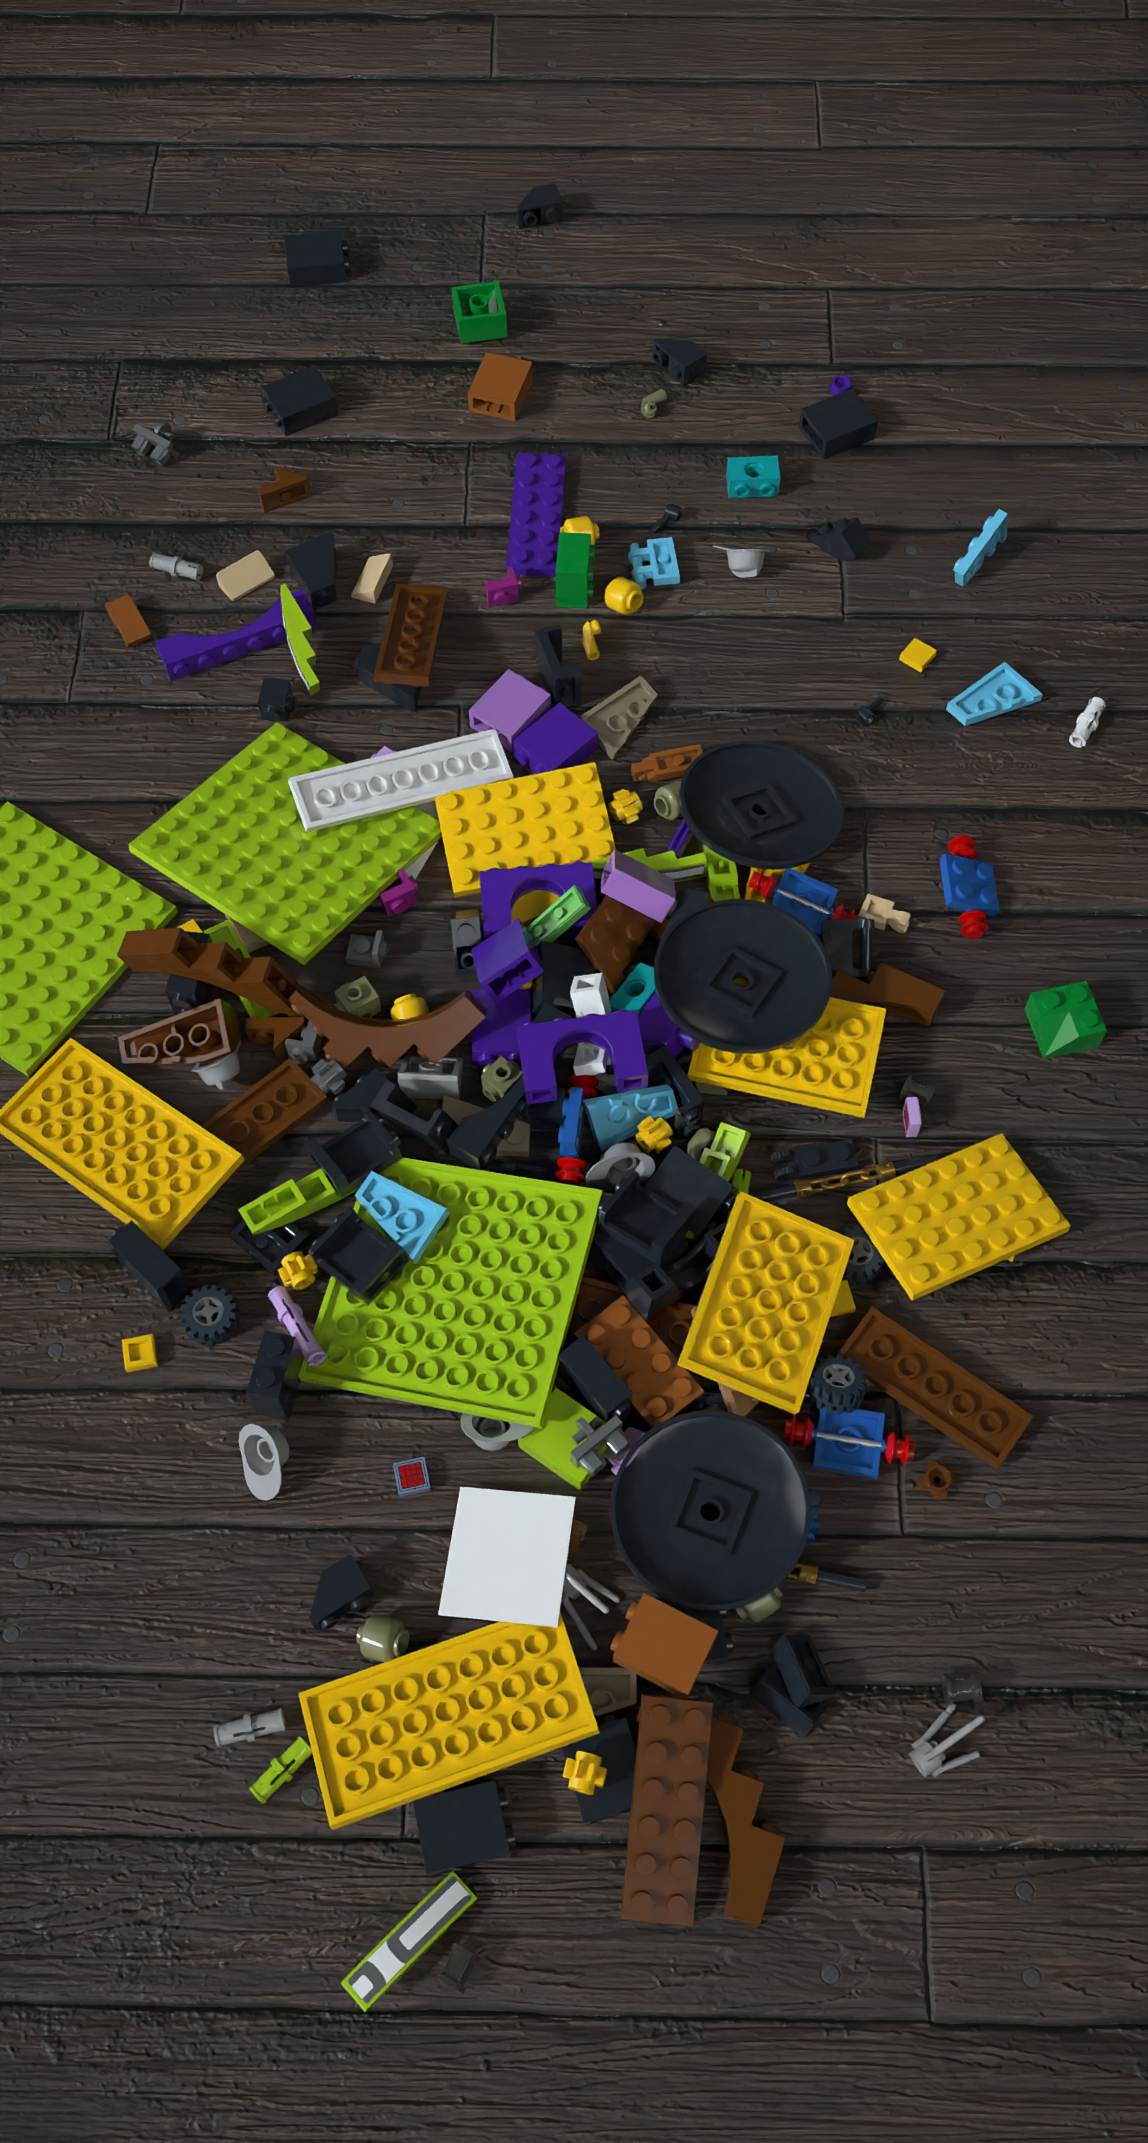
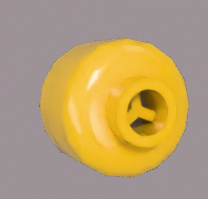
M588 516L567 519L564 526L560 528V532L591 534V545H595L596 539H599L600 536L597 523L593 524Z
M616 577L605 588V603L614 611L630 615L637 611L643 603L642 589L634 581L624 577Z
M408 994L394 1001L395 1005L390 1010L392 1020L407 1019L430 1013L424 998L416 997V994Z

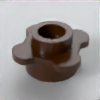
M935 1461L929 1462L926 1466V1473L918 1478L917 1485L921 1490L931 1492L936 1500H943L947 1496L946 1491L949 1486L955 1484L956 1476L944 1466L939 1465V1463ZM934 1478H938L940 1482L938 1484L935 1483Z

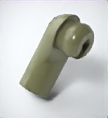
M660 389L642 399L641 413L646 418L655 416L657 405L667 400L665 391Z
M708 1128L699 1129L687 1143L688 1155L699 1162L702 1151L706 1146L712 1145L716 1133Z

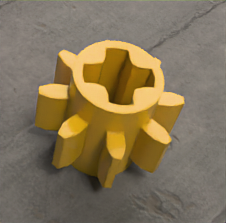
M624 789L613 793L614 800L608 805L614 820L617 822L622 820V823L626 822L627 825L639 820L637 813L643 809L639 796L635 792L629 793V790L625 791Z
M649 1115L636 1126L640 1131L635 1135L636 1140L648 1153L654 1149L659 1154L672 1143L669 1139L673 1134L672 1129L661 1117L653 1120Z
M296 1251L282 1259L281 1264L283 1267L278 1269V1272L285 1287L292 1285L295 1290H301L310 1286L315 1281L313 1274L317 1273L318 1269L315 1261L309 1254L304 1257L301 1251Z
M583 1751L576 1752L575 1760L567 1758L563 1777L570 1779L568 1788L588 1795L594 1794L595 1786L603 1788L607 1768L600 1767L602 1758Z

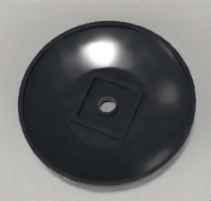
M737 741L707 750L698 756L686 769L679 789L681 813L695 837L718 855L735 863L753 868L788 869L816 860L835 843L844 819L841 795L827 773L804 755L792 749L767 742ZM756 810L757 812L764 813L765 815H758L753 811Z
M721 900L705 904L688 912L666 932L657 949L653 974L656 994L669 1018L679 1029L696 1041L731 1053H764L783 1048L799 1040L822 1017L829 1002L832 989L830 960L816 934L803 921L788 911L755 900ZM743 978L749 982V985L740 987L734 983V980Z
M706 1410L685 1413L670 1418L649 1430L634 1444L617 1472L611 1494L610 1514L613 1534L619 1552L631 1572L645 1587L672 1604L697 1611L717 1612L737 1609L752 1604L775 1590L789 1576L798 1563L807 1542L811 1521V1502L807 1482L799 1463L789 1448L775 1434L744 1416L723 1411ZM641 1447V1449L639 1450V1452H638V1454L636 1455V1457H635V1458L632 1460V1462L627 1466V1464H628L629 1461L631 1460L632 1456H633V1455L635 1454V1452ZM706 1505H715L720 1510V1515L714 1521H707L701 1516L702 1508Z

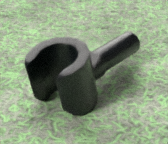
M668 504L664 516L651 528L652 532L656 533L669 519L678 522L682 516L680 512L682 507Z
M878 697L868 707L865 705L860 707V715L856 719L863 727H868L875 720L876 716L873 711L883 702V698Z

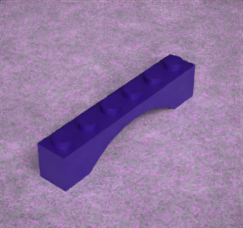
M303 589L291 593L312 630L317 629L314 610ZM281 597L277 599L274 605L261 618L237 631L213 636H193L179 633L156 641L160 659L170 681L184 678L187 675L209 669L212 666L234 660L237 657L287 640L282 618Z

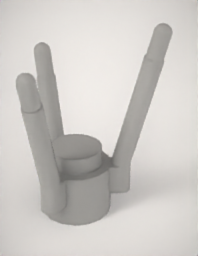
M567 1564L561 1602L585 1641L595 1651L597 1645L568 1597L570 1596L574 1600L582 1594L603 1613H608L609 1608L586 1588L587 1585L616 1603H619L621 1599L611 1590L587 1576L581 1569L576 1570L571 1564Z
M951 1703L925 1734L912 1744L914 1750L909 1752V1756L919 1772L924 1777L932 1774L936 1778L944 1771L979 1758L980 1752L974 1751L942 1763L946 1759L943 1751L985 1721L983 1715L966 1724L939 1745L934 1740L928 1743L956 1709V1704Z

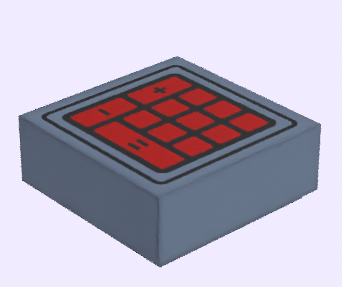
M425 1457L393 1463L399 1498L431 1491Z

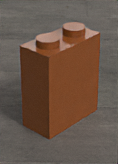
M486 352L468 391L469 411L515 422L533 382L532 362Z
M644 1593L640 1602L635 1599L633 1600L625 1617L630 1622L625 1632L620 1630L617 1632L610 1649L615 1651L613 1662L681 1698L688 1699L717 1638L718 1631Z

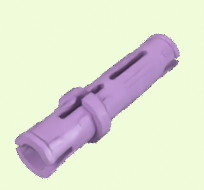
M285 1286L273 1288L269 1292L268 1297L278 1312V1320L287 1327L292 1336L296 1337L308 1365H319L325 1360L326 1354L302 1317L303 1311L301 1307L293 1302Z

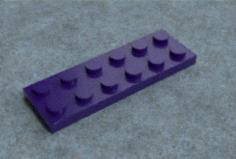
M517 453L506 572L507 567L512 566L515 575L556 577L559 533L562 525L566 455Z

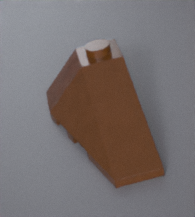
M217 999L118 1037L122 1064L208 1063L232 1054L242 1034L237 1009L222 999Z

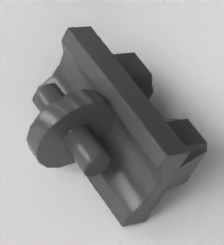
M161 421L158 425L152 424L151 431L138 424L134 426L132 430L137 436L132 444V448L137 453L146 456L152 446L154 450L150 458L157 464L164 466L170 457L177 460L180 452L173 449V444L170 442L174 439V434L171 433L169 423Z
M614 1416L603 1425L598 1417L590 1423L582 1417L578 1419L575 1423L580 1431L571 1437L578 1446L570 1452L572 1456L571 1462L576 1468L582 1466L592 1476L601 1471L606 1466V1461L598 1453L600 1449L607 1445L617 1457L629 1447V1441L622 1431V1421L617 1416Z

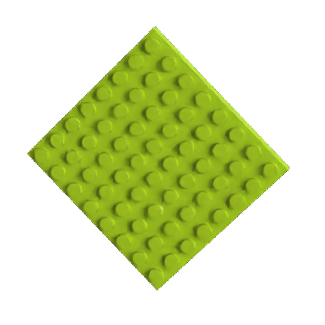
M276 722L129 843V851L305 965L398 878L399 870L404 869L406 871L442 837L439 821L415 806L306 833L288 783L289 778L345 765V763Z
M8 801L0 808V1058L29 1077L129 967L117 957L126 931L163 929L178 913V910L169 901Z
M402 1157V1159L380 1172L379 1175L447 1208L449 1215L417 1264L409 1257L410 1261L368 1306L333 1277L330 1278L313 1329V1335L322 1350H324L326 1358L319 1365L309 1366L304 1357L298 1378L303 1382L542 1429L559 1366L558 1354L563 1351L599 1217L597 1210L604 1199L603 1190ZM356 1199L353 1209L357 1215L392 1243L394 1240Z

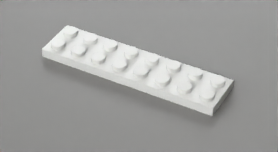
M491 729L290 777L288 783L307 833L435 801V797L444 795L446 792L513 779V774L496 729Z

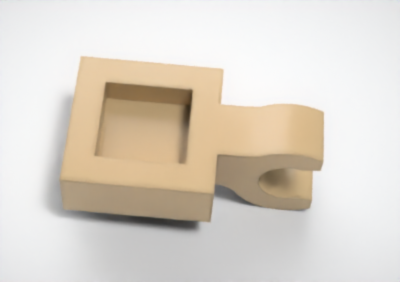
M867 894L858 915V920L875 919V928L885 930L886 925L889 924L894 930L906 933L911 914L894 910L895 902Z

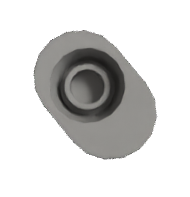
M713 545V547L726 550L730 570L737 577L741 578L758 576L763 566L765 553L770 552V550L741 549Z
M239 1040L232 1054L208 1063H197L192 1072H197L205 1084L209 1086L216 1085L220 1090L226 1089L231 1084L232 1078L240 1072L237 1052L241 1045V1040Z
M622 1142L615 1144L604 1152L600 1157V1161L587 1172L585 1178L586 1186L603 1191L616 1189L622 1178L627 1179L633 1171L640 1174V1184L653 1174L655 1162L650 1155L641 1152L632 1143Z
M462 1413L460 1419L461 1428L464 1433L477 1446L489 1451L500 1450L506 1447L510 1441L523 1438L535 1428Z
M248 1424L240 1431L238 1440L245 1479L253 1495L260 1500L268 1501L275 1498L280 1491L282 1485L281 1468L289 1458V1444L276 1425L264 1428L259 1424Z

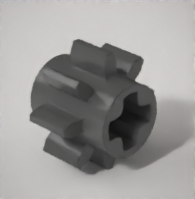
M321 1059L311 1068L315 1075L310 1080L325 1095L328 1092H332L336 1096L346 1087L343 1079L347 1074L335 1060L332 1059L329 1063H325Z

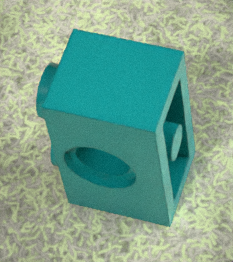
M778 456L728 458L726 471L728 498L778 496L780 486Z
M643 963L638 964L618 991L611 996V1013L617 1010H636L637 1016L656 992L653 967Z

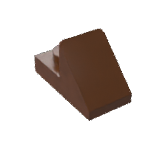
M273 468L276 479L275 483L257 489L260 505L264 513L311 497L306 475L280 468Z
M305 1017L246 1018L245 1029L250 1042L258 1044L274 1042V1052L277 1061H279L287 1054L285 1047L286 1039L301 1041L302 1029L307 1025Z

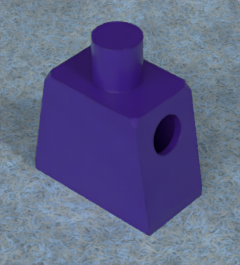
M655 992L638 1015L644 1054L648 1055L663 1046L668 1048L675 1059L684 1047L695 1051L699 1047L700 1042L688 1036L676 1026L664 1011Z

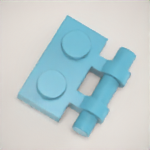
M672 537L647 540V548H640L638 543L630 544L628 557L629 562L633 565L632 579L640 585L641 589L646 587V579L653 578L654 586L680 583V574ZM649 560L650 565L643 566L642 562Z

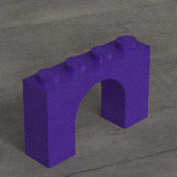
M576 861L564 865L550 863L539 867L518 866L514 869L490 868L486 871H479L485 940L512 923L511 914L514 904L521 896L532 891H548L561 897L573 885L581 888L591 909L569 927L570 938L577 937L597 908L592 862Z
M617 1010L612 1014H587L582 1018H557L552 1022H527L522 1026H516L527 1104L557 1100L554 1060L565 1047L580 1042L595 1044L609 1055L613 1064L617 1092L644 1089L648 1086V1071L636 1010Z

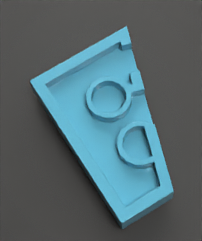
M998 509L994 516H989L984 523L983 532L979 537L975 536L971 541L968 553L964 558L960 557L957 560L953 569L955 571V583L964 587L981 568L984 556L991 557L995 552L997 542L1003 543L1006 540L1008 519L1006 512Z
M1003 662L948 702L946 710L964 726L1039 702L1043 694L1007 663Z
M668 1084L582 1100L596 1146L601 1152L640 1132L636 1126L649 1115L653 1120L658 1117L666 1120L674 1116L675 1111L678 1109L673 1089Z
M373 1171L370 1172L355 1194L361 1205L391 1238L403 1247L406 1254L415 1264H417L449 1215L447 1208Z

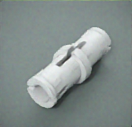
M1091 698L1084 713L1078 716L1077 726L1069 738V742L1073 746L1079 748L1085 746L1091 732L1096 730L1099 724L1098 719L1106 707V703L1101 698Z

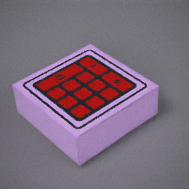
M907 1097L902 1110L906 1137H917L922 1125L919 1099L917 1097Z

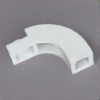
M603 973L574 976L570 995L576 1017L582 1018L587 1014H612ZM586 1042L578 1043L573 1065L576 1076L604 1073L606 1066L612 1064L611 1058L601 1047Z

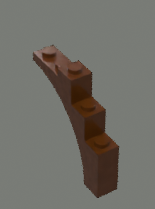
M881 962L877 972L873 970L870 972L866 983L841 971H837L832 980L830 997L885 1008V1016L907 1019L930 1027L941 1006L945 990Z
M302 984L288 999L291 1002L292 1009L302 1017L305 1015L313 1023L312 1027L321 1037L326 1036L329 1039L323 1047V1050L326 1052L325 1056L329 1061L335 1060L343 1070L368 1046L371 1048L372 1056L380 1063L385 1062L389 1067L413 1044L417 1046L416 1050L422 1058L427 1061L430 1059L436 1064L486 1017L488 1011L468 989L450 1003L430 1013L407 1019L393 1020L364 1018L338 1010L317 998Z
M640 1709L636 1718L635 1725L639 1726ZM718 1715L717 1719L712 1718L706 1786L715 1799L725 1826L729 1850V1888L723 1915L757 1928L761 1923L785 1838L778 1835L779 1829L768 1824L759 1823L758 1827L752 1826L764 1783L758 1781V1775L749 1770L738 1768L737 1773L731 1771L744 1729L737 1727L738 1722L736 1720Z

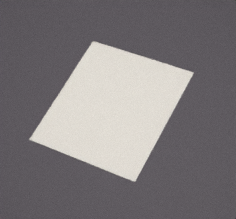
M460 1487L438 1615L558 1627L576 1497Z

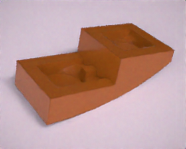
M128 594L104 604L128 648L152 638L145 621Z

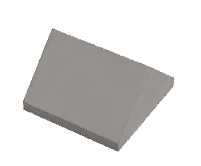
M405 1055L398 1071L399 1088L409 1098L443 1099V1095H447L460 1100L463 1058L442 1057L434 1064L430 1059L427 1061L421 1056Z

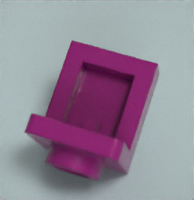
M512 566L507 567L506 579L485 583L486 599L489 608L519 602L518 591L522 590L520 575H515Z
M404 869L398 871L400 885L380 894L382 909L387 917L393 914H400L407 910L408 907L417 904L416 892L419 891L418 885L412 875L407 876Z

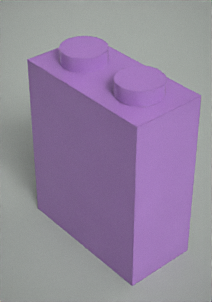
M508 669L469 710L470 727L478 732L496 729L502 747L513 753L514 739L551 710V694L543 687H538L529 682L523 675L516 674Z
M614 849L601 872V892L662 923L666 915H672L677 905L675 900L677 891H675L674 879Z

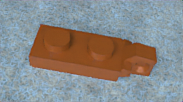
M696 744L649 753V757L643 759L642 762L631 764L633 782L646 780L656 782L682 777L689 765L704 753L702 746Z

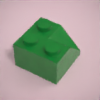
M499 281L452 287L453 311L460 344L507 337L506 311Z
M559 533L556 563V607L587 609L588 598L593 599L594 583L589 581H593L594 565H590V561H595L596 545H591V534Z
M1087 981L1032 992L1024 1009L1043 1059L1097 1048L1107 1032Z

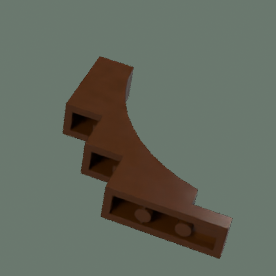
M182 928L126 931L117 957L134 972H159L192 978L238 994L271 1013H285L289 1017H302L292 1009L291 1002L288 1000L300 985L271 956L242 958L227 942L198 944ZM304 1015L306 1025H308L309 1019Z

